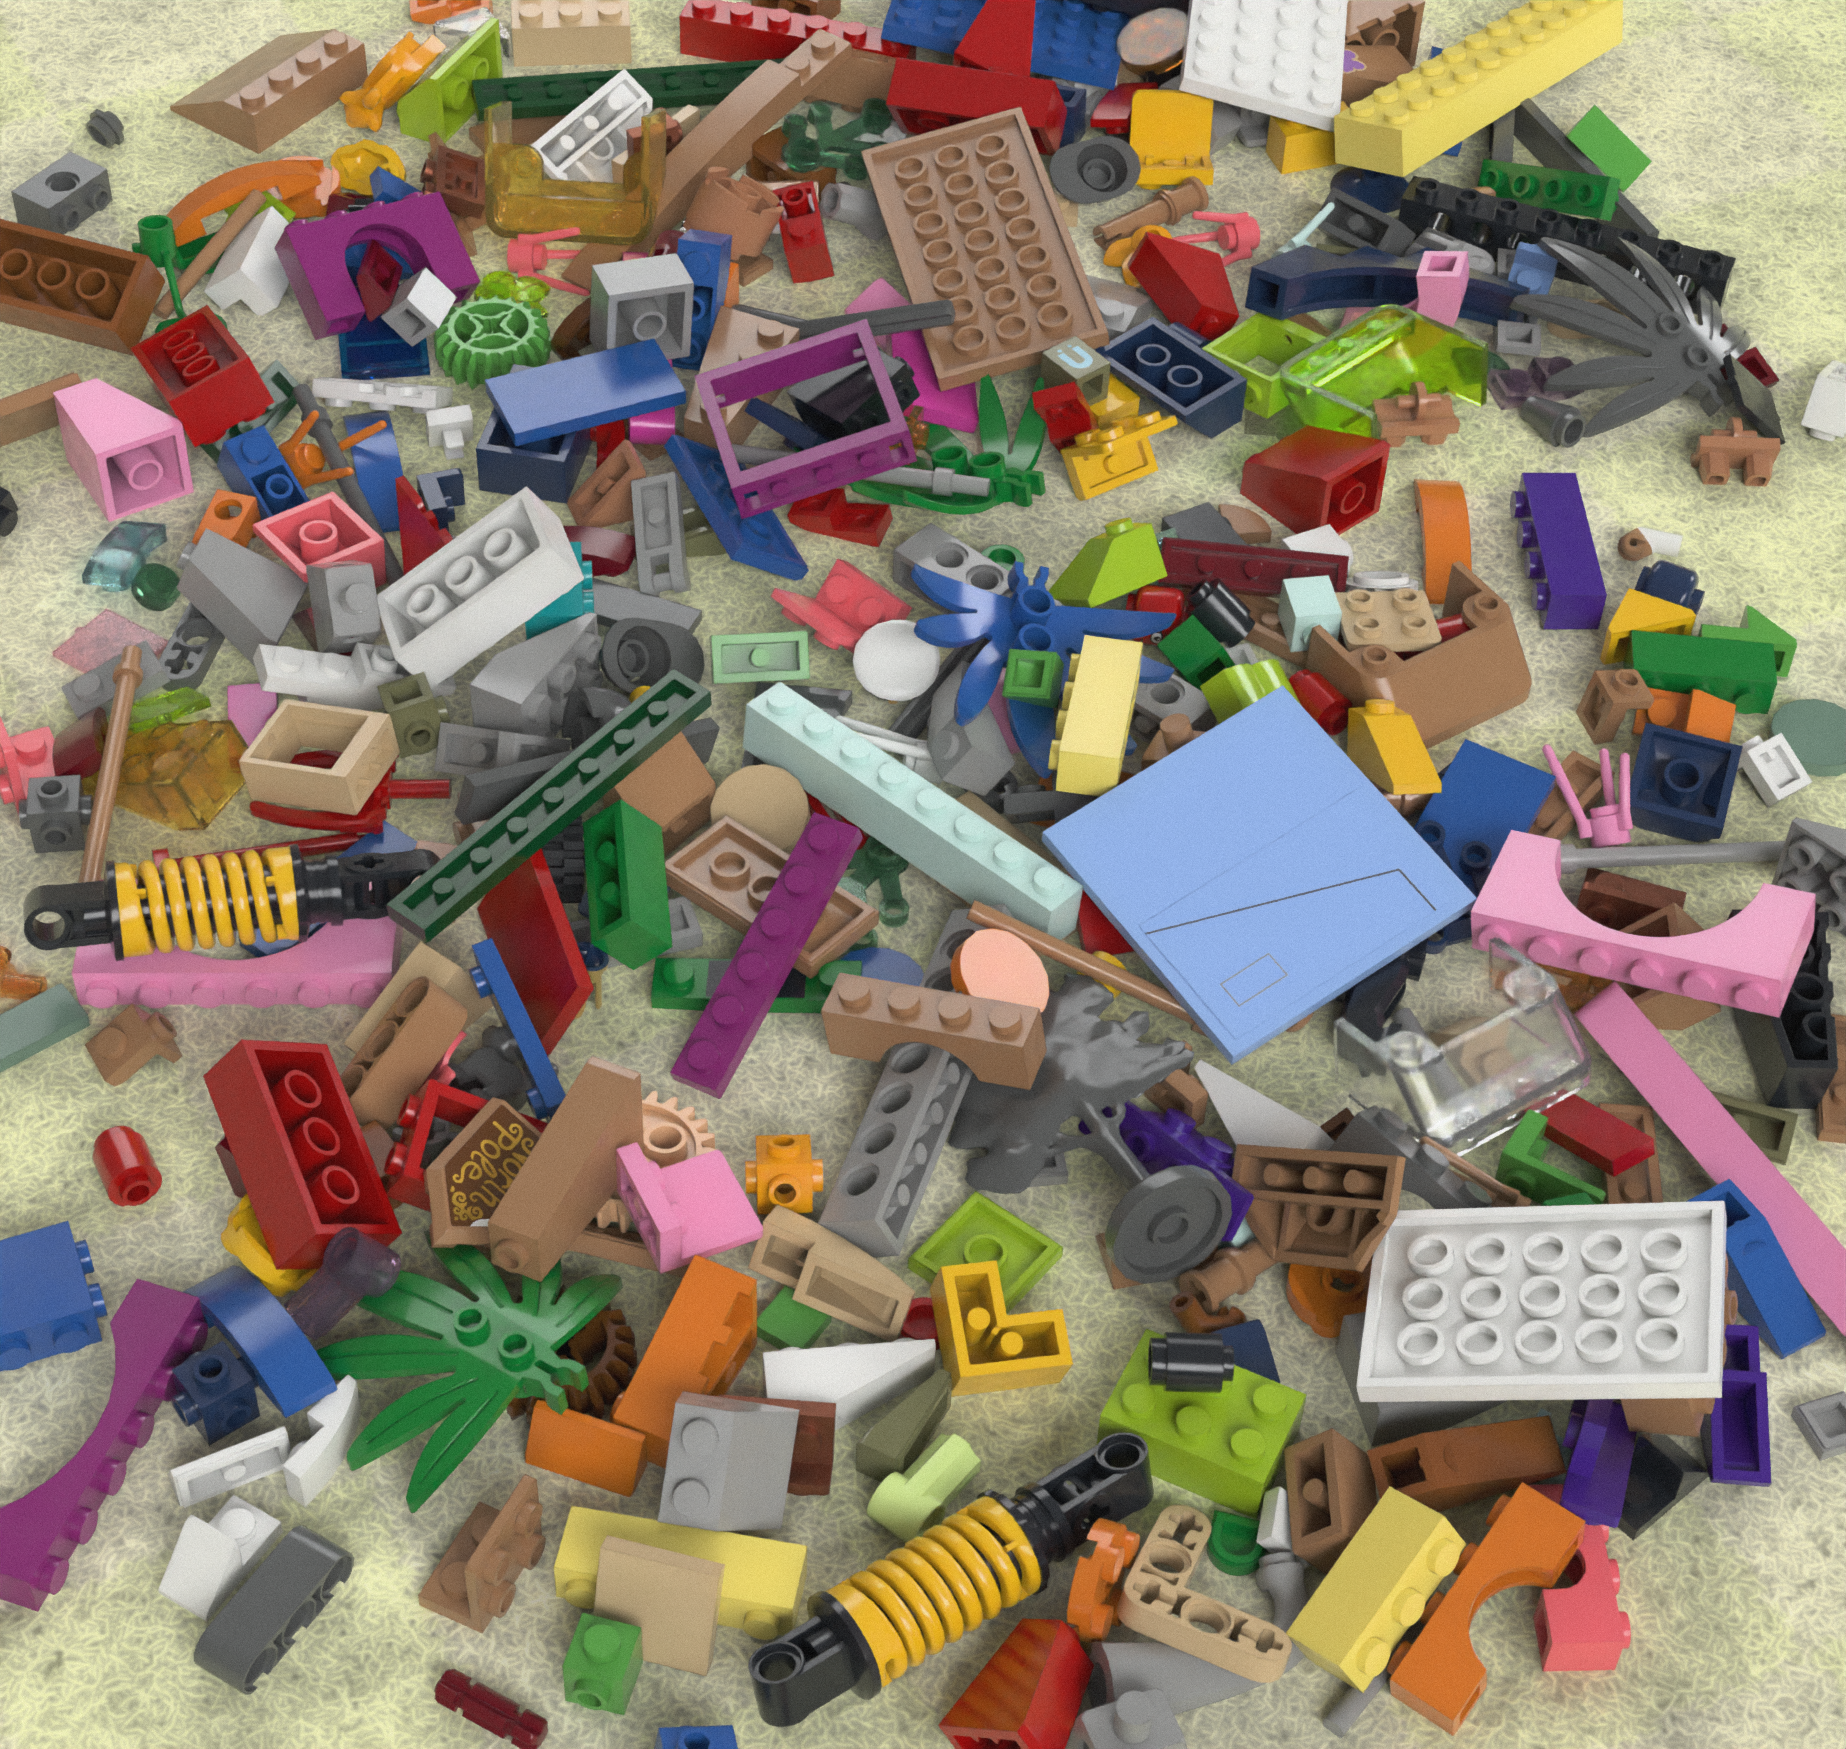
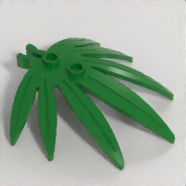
M989 374L981 378L979 396V428L983 453L973 455L943 425L904 416L911 438L931 456L932 461L916 455V462L901 467L935 471L936 467L955 469V474L989 478L990 489L988 497L953 492L952 496L936 495L932 493V489L859 480L847 484L851 486L853 492L871 499L947 514H976L989 510L1003 502H1014L1016 505L1029 507L1033 504L1031 494L1042 496L1046 493L1043 472L1033 471L1043 446L1046 423L1035 411L1031 393L1015 436L1012 453L1009 454V437L1004 411ZM1042 377L1037 379L1032 392L1045 389ZM891 445L889 449L891 451L897 449V447ZM793 446V447H794V452L803 451V450H801V449H799V448Z
M430 1230L424 1231L433 1255L447 1273L477 1302L471 1301L461 1293L442 1283L407 1271L380 1267H355L329 1271L321 1280V1284L325 1289L378 1316L440 1339L434 1340L412 1335L380 1334L351 1338L316 1350L335 1381H341L347 1375H350L355 1380L455 1372L451 1376L434 1380L406 1393L381 1411L364 1428L349 1448L347 1461L350 1470L355 1471L376 1460L447 1417L429 1439L413 1471L406 1494V1501L409 1511L415 1513L478 1444L513 1398H527L530 1396L544 1398L547 1405L553 1411L562 1415L568 1408L565 1390L559 1386L571 1385L583 1392L589 1385L584 1365L574 1360L560 1359L555 1354V1351L581 1330L623 1288L620 1276L600 1274L584 1278L570 1286L555 1304L563 1275L560 1258L541 1282L522 1275L523 1301L521 1303H513L500 1275L479 1250L472 1245H456L454 1248H431Z

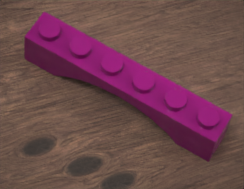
M138 1278L136 1279L110 1322L115 1342V1376L109 1401L95 1430L78 1453L52 1478L24 1497L0 1508L1 1600L38 1612L48 1594L55 1595L63 1587L69 1571L68 1560L78 1543L85 1545L93 1536L98 1522L97 1511L107 1495L114 1496L118 1493L126 1476V1462L135 1447L143 1448L147 1444L153 1432L154 1415L162 1401L170 1402L171 1396L177 1393L172 1369L181 1365L193 1353L202 1351L206 1343L208 1325L204 1322L199 1297Z

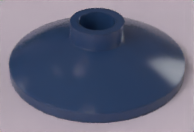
M1350 166L1334 175L1331 180L1330 189L1332 190L1334 187L1383 213H1389L1400 209L1402 197L1409 183L1404 177Z

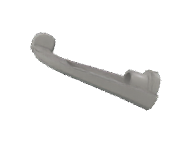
M1279 1552L1261 1557L1259 1559L1260 1570L1255 1576L1256 1584L1261 1591H1269L1274 1599L1275 1617L1272 1624L1281 1628L1286 1633L1310 1597L1304 1584L1303 1563L1295 1562L1294 1553ZM1095 1641L1091 1643L1092 1653L1089 1655V1658L1094 1664V1668L1087 1685V1691L1092 1709L1117 1701L1123 1693L1128 1691L1144 1692L1158 1688L1163 1691L1173 1714L1176 1715L1240 1695L1266 1684L1244 1678L1162 1642ZM1292 1641V1650L1284 1674L1295 1667L1305 1656Z

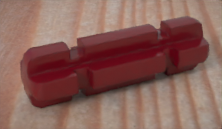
M456 1669L445 1671L434 1689L437 1703L454 1712L461 1708L464 1710L462 1714L464 1718L502 1739H505L507 1735L513 1737L511 1744L520 1749H538L541 1746L549 1730L546 1718L529 1709H526L523 1713L520 1712V1704L480 1682H477L474 1686L471 1685L470 1681L472 1678Z

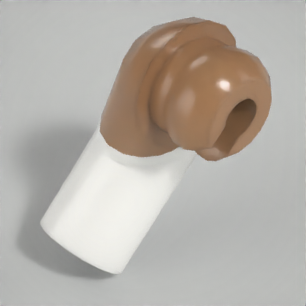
M1638 527L1620 538L1618 552L1628 561H1639L1654 553L1678 557L1683 536Z

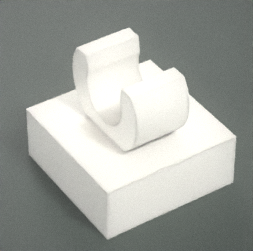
M470 404L425 411L426 437L429 447L443 445L446 460L464 458L462 449L464 448V442L473 441V417Z

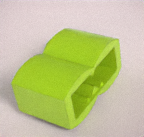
M1268 659L1252 665L1244 663L1226 668L1200 686L1219 724L1282 685L1301 705L1278 659Z

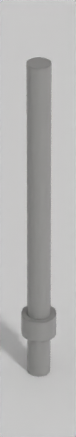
M732 444L737 462L758 466L797 453ZM898 467L862 479L932 489L933 494L952 496V493L956 492L988 497L990 489L989 478L955 474V469L936 467L935 471Z
M1785 841L1578 849L1573 844H1561V874H1573L1578 868L1779 861Z

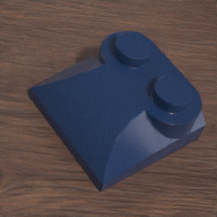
M1645 723L1630 780L1632 824L1640 829L1699 843L1711 839H1719L1724 828L1743 746Z

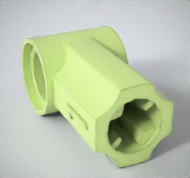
M941 1433L903 1475L895 1471L882 1481L870 1499L867 1507V1516L905 1543L917 1536L922 1537L924 1531L941 1524L946 1507L980 1472L981 1460L975 1455L970 1443L955 1433L952 1435Z

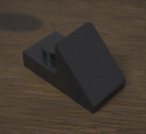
M1642 1434L1638 1437L1632 1455L1618 1528L1634 1541L1708 1478L1707 1469L1667 1435Z

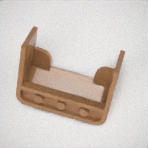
M1460 561L1453 563L1451 567L1442 617L1445 618L1462 612V619L1471 630L1403 661L1392 650L1376 644L1366 645L1348 652L1319 624L1313 627L1311 631L1305 668L1309 669L1312 673L1318 672L1322 674L1351 701L1352 708L1365 707L1366 700L1384 699L1394 701L1395 707L1412 716L1426 749L1524 703L1529 697L1532 685V678L1508 604Z

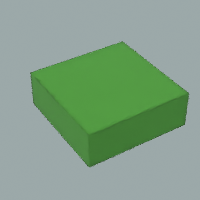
M786 1285L757 1318V1337L780 1350L787 1347L809 1349L829 1326L832 1316L793 1300L792 1297L795 1290Z

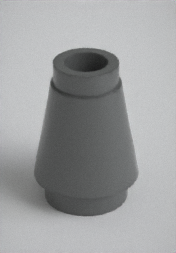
M1535 395L1527 398L1521 407L1520 415L1522 419L1526 420L1555 447L1562 445L1570 448L1580 441L1585 432L1586 420L1576 407L1539 398Z

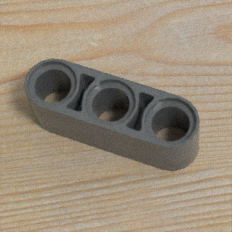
M299 1525L293 1528L206 1628L195 1648V1664L243 1694H252L258 1688L253 1684L263 1672L268 1675L296 1642L292 1637L300 1627L303 1626L307 1629L334 1597L330 1592L339 1581L345 1583L348 1580L354 1566L352 1553L306 1526Z

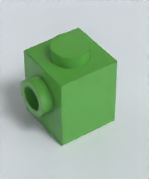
M582 1613L562 1665L565 1701L577 1703L592 1710H604L625 1715L643 1664L641 1627Z

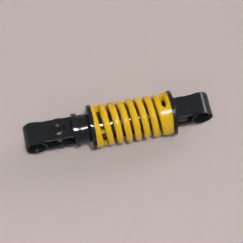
M291 844L289 847L269 848L262 853L261 859L256 851L248 850L242 854L241 863L239 857L234 852L225 853L220 863L215 855L206 854L201 859L200 867L198 861L193 856L184 857L180 862V868H178L174 859L165 858L159 865V874L155 864L150 860L142 861L138 865V869L136 864L129 865L126 862L115 863L114 860L106 861L103 881L42 885L30 891L23 905L24 934L30 944L41 950H56L59 948L110 943L116 961H124L126 957L151 955L154 953L156 945L160 952L164 954L171 953L175 948V937L178 947L182 951L194 949L196 935L201 948L212 949L216 944V933L222 946L232 947L236 943V931H238L242 944L252 945L256 941L257 929L259 928L262 939L267 943H274L277 939L307 942L310 925L317 922L321 924L328 921L329 923L331 922V926H341L343 921L347 919H379L389 916L387 904L411 885L416 877L423 875L441 859L432 851L416 849L384 854L361 853L352 857L337 858L336 853H325L322 859L304 860L298 845ZM372 881V889L369 890V882ZM43 912H54L61 916L58 921L53 923H43L35 917Z
M1132 1433L1109 1435L1102 1439L1098 1445L1070 1462L1057 1466L1047 1476L1037 1482H1028L1015 1491V1496L1010 1499L1004 1494L987 1489L977 1496V1500L957 1511L956 1514L945 1518L941 1525H935L927 1529L922 1537L917 1536L907 1541L904 1548H897L889 1552L884 1560L879 1559L869 1564L866 1571H859L827 1591H818L810 1596L807 1601L809 1620L774 1642L761 1646L752 1654L749 1660V1673L761 1718L772 1726H792L800 1723L810 1713L849 1689L858 1697L870 1700L877 1696L884 1686L892 1682L891 1679L904 1675L907 1666L916 1667L924 1662L926 1654L935 1655L941 1652L945 1642H957L962 1638L964 1631L971 1632L978 1629L983 1619L990 1620L997 1617L1001 1608L1013 1607L1018 1604V1601H1022L1031 1594L1038 1595L1046 1590L1047 1582L1050 1578L1048 1564L1053 1561L1062 1562L1073 1555L1075 1548L1089 1541L1086 1538L1093 1524L1099 1518L1119 1522L1133 1512L1145 1508L1152 1501L1154 1489L1148 1446L1145 1440Z

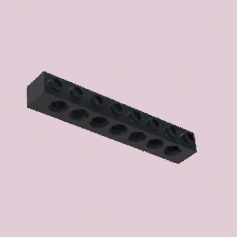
M1417 176L1412 177L1402 197L1398 219L1416 234L1413 241L1427 227H1430L1485 250L1492 255L1494 262H1496L1498 248L1516 250L1519 242L1538 244L1543 237L1569 242L1615 262L1637 277L1655 293L1628 256L1613 244L1617 237H1620L1647 252L1671 274L1685 294L1693 314H1697V291L1701 286H1704L1713 295L1721 310L1736 258L1723 255L1718 251L1702 250L1683 245L1675 240H1663L1641 234L1636 230L1620 229L1601 224L1593 219H1581L1561 214L1554 209H1542L1519 203L1511 198H1499L1479 193L1472 188H1460L1440 183L1433 178ZM1558 261L1555 278L1589 286Z

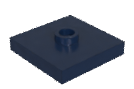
M756 397L755 399L751 398L744 412L783 435L785 439L782 444L793 451V446L806 450L833 441L803 423L800 419Z

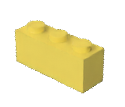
M1389 1486L1286 1634L1310 1661L1364 1693L1373 1678L1385 1669L1389 1662L1390 1654L1408 1628L1420 1619L1426 1602L1442 1579L1454 1570L1460 1554L1467 1544L1444 1515Z

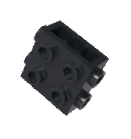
M878 347L903 413L920 396L912 379L915 376L914 371L903 358L899 356L893 358L885 354ZM862 348L853 350V352L862 350ZM866 360L798 382L787 391L803 423L833 440L889 422Z

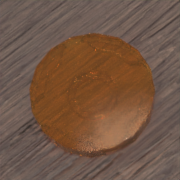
M1159 8L1147 11L1132 19L1122 29L1117 39V53L1121 57V62L1126 70L1136 75H1145L1144 71L1151 70L1158 74L1179 65L1183 59L1187 15L1177 9Z

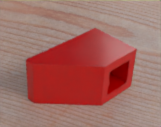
M809 181L772 190L780 200L777 207H784L778 221L793 283L811 282L835 276L814 182Z

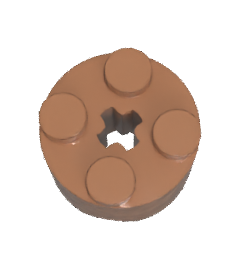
M717 166L710 167L686 213L683 227L687 231L695 229L732 235L731 260H739L741 254L752 257L759 256L770 238L784 207H777L780 201L779 198L752 178L742 174L740 180L737 181L727 177L730 169Z

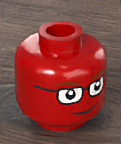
M1148 584L1139 588L1136 594L1129 593L1126 604V610L1176 614V618L1169 628L1148 636L1132 639L1135 642H1142L1143 645L1157 647L1159 642L1190 617L1185 612V596L1180 589Z

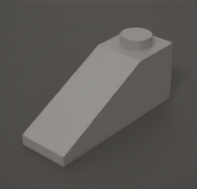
M962 661L933 693L927 748L942 781L986 796L1011 769L1015 761L988 703L980 715L968 725L960 726L956 723L954 718L955 698L960 683L970 666V663Z

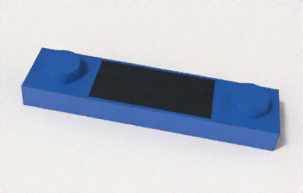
M493 939L484 940L472 945L477 966L469 969L471 980L480 999L487 996L490 997L530 1083L531 1089L526 1090L525 1094L534 1117L538 1120L546 1118L549 1123L566 1094Z

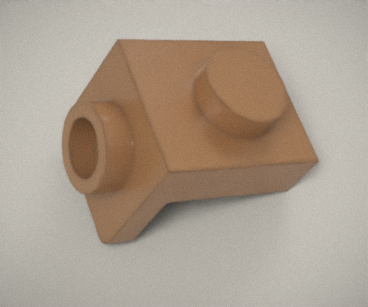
M134 1004L129 1005L85 1044L104 1081L114 1087L127 1081L156 1054L172 1063H175L183 1056L173 1039L177 1036V1031L170 1021L159 1012H154L151 1015Z

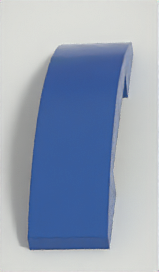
M376 411L343 416L347 437L380 420H384L387 423L385 429L350 447L357 482L383 533L400 531L395 478L403 476V471L388 411Z
M232 1265L183 1291V1293L199 1297L204 1322L208 1325V1328L216 1326L254 1370L260 1389L285 1418L338 1390L335 1380L293 1318L274 1295L245 1269Z

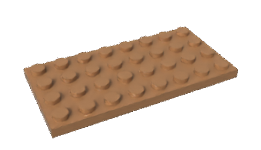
M1021 107L861 151L863 163L911 305L948 299L952 301L956 317L954 324L920 330L941 392L981 381V378L987 374L992 378L1041 364L1042 352L1074 336H1077L1092 349L1110 345L1107 328Z

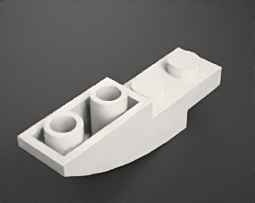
M357 642L350 657L332 652L322 653L295 649L289 646L259 644L253 657L262 691L297 695L299 701L365 711L383 708L377 686L412 675L395 660L391 646L372 645ZM453 675L431 689L434 697L440 695L447 696L454 693L456 684Z

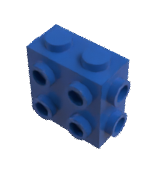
M68 1221L0 1240V1372L16 1370L28 1363L57 1354L76 1352L87 1345L102 1341L97 1319L108 1316L99 1283L87 1286L84 1275L95 1272L86 1239L74 1242Z

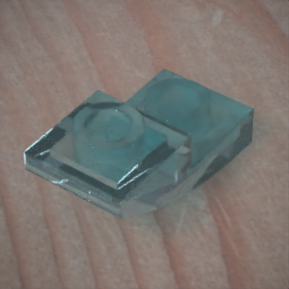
M122 521L105 536L93 552L82 574L83 584L102 586V590L107 592H119L129 589L131 583L147 574L146 558L151 555V551L167 542L166 525L164 523Z

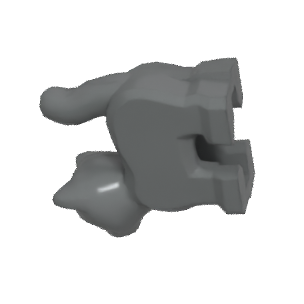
M491 1025L482 1033L483 1043L481 1048L471 1052L459 1064L452 1062L448 1064L456 1074L449 1086L488 1101L492 1098L505 1100L518 1112L526 1104L527 1097L525 1091L531 1089L525 1073L514 1065L519 1060L504 1028ZM551 1063L556 1075L558 1076L559 1070L557 1065Z

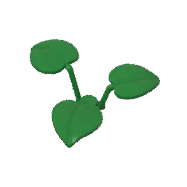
M150 215L140 219L137 223L140 243L132 244L133 252L147 255L156 268L165 267L175 312L178 317L159 323L155 329V334L187 316L183 310L173 267L180 270L186 269L217 233L209 234L177 247L173 221L164 215ZM223 253L205 274L214 273ZM215 314L217 318L221 321V323L225 326V328L228 330L225 320L221 316Z

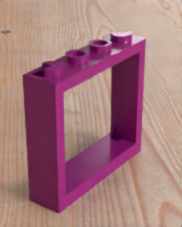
M867 319L694 376L742 519L917 461L909 428ZM862 348V350L853 352V350ZM864 360L867 361L889 419L888 423L740 471L720 408ZM901 442L902 447L890 451L889 446ZM757 490L758 495L747 499L744 498V494Z

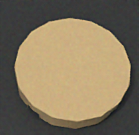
M768 764L746 766L730 774L716 789L710 806L711 825H714L727 815L787 854L793 851L810 820L808 797L799 780L785 769Z

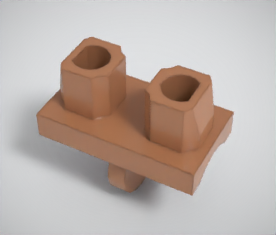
M1422 381L1411 383L1409 395H1397L1395 398L1373 399L1371 411L1378 428L1379 438L1389 443L1390 447H1401L1405 443L1406 436H1420L1421 441L1428 445L1444 444L1448 434H1455L1459 431L1460 421L1454 415L1450 395H1440V393L1427 394L1425 384Z
M1730 417L1727 421L1726 429H1712L1710 436L1700 435L1696 451L1690 456L1691 467H1699L1702 484L1725 485L1730 478V469H1743L1745 486L1767 487L1772 477L1773 464L1781 450L1780 438L1757 437V431L1743 430L1741 418Z

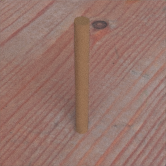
M253 189L176 280L181 302L266 202V197L260 191ZM170 289L153 309V313L156 316L166 320L175 310Z

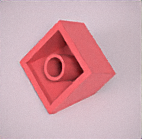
M333 491L253 524V532L306 583H308L306 565L357 560L371 563L375 587L386 584L384 539Z

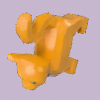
M409 31L378 62L363 83L361 89L346 91L340 95L339 99L345 104L344 110L348 126L352 128H370L374 132H378L382 126L383 111L393 106L409 90L446 46L433 34L420 45L413 39L414 34Z

